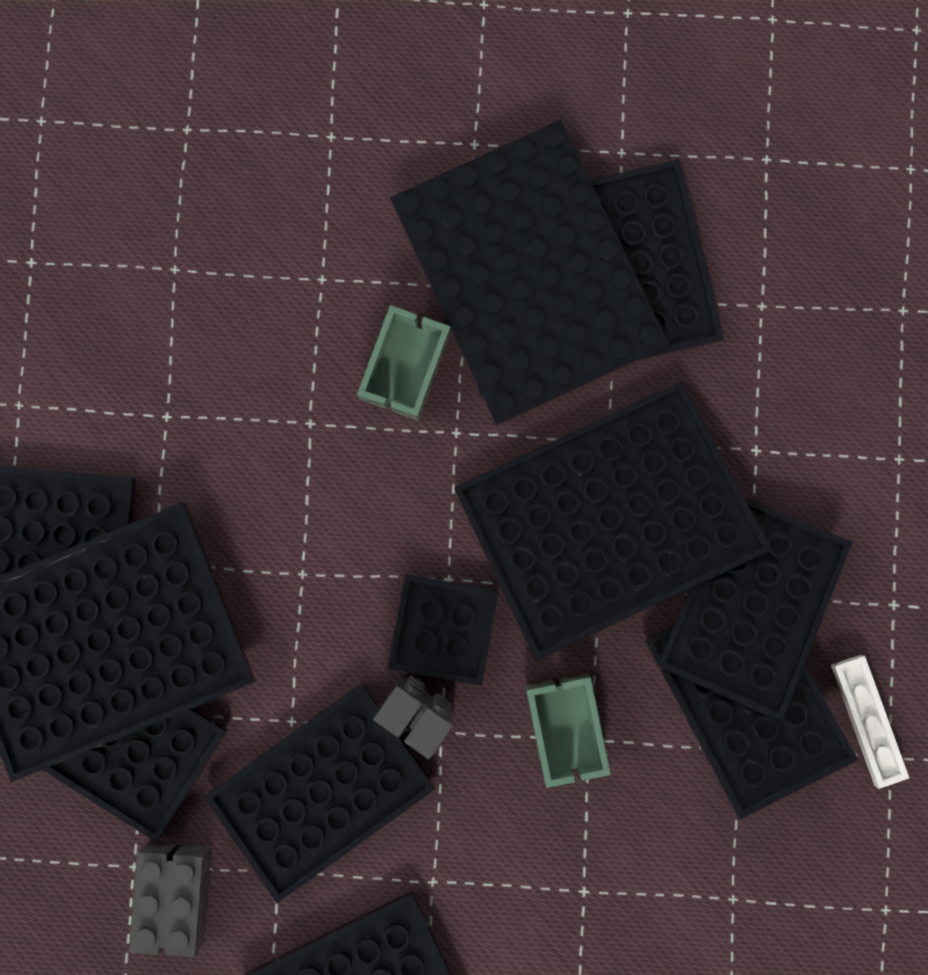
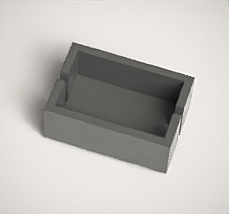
M402 675L380 706L373 720L399 738L417 710L420 709L409 725L412 730L404 742L427 759H430L453 726L454 710L451 708L452 703L438 693L435 696L428 694L424 689L426 685L415 676L410 675L407 678Z
M148 842L137 852L129 953L159 955L164 948L166 949L165 955L195 957L204 944L212 846L182 845L177 850V844Z

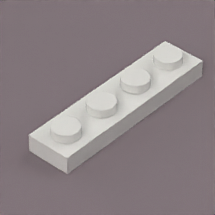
M858 655L832 664L834 676L874 786L880 789L909 779L865 656Z

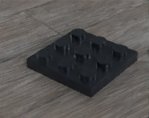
M405 574L388 669L482 686L499 591Z

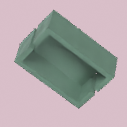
M390 305L357 396L362 401L387 409L388 405L391 404L390 407L393 412L419 421L448 344L451 327L423 317L421 322L422 329L417 327L419 324L417 314Z
M587 673L560 678V685L557 686L553 680L525 685L546 788L574 783L575 778L571 771L574 768H577L582 781L611 775L591 677Z

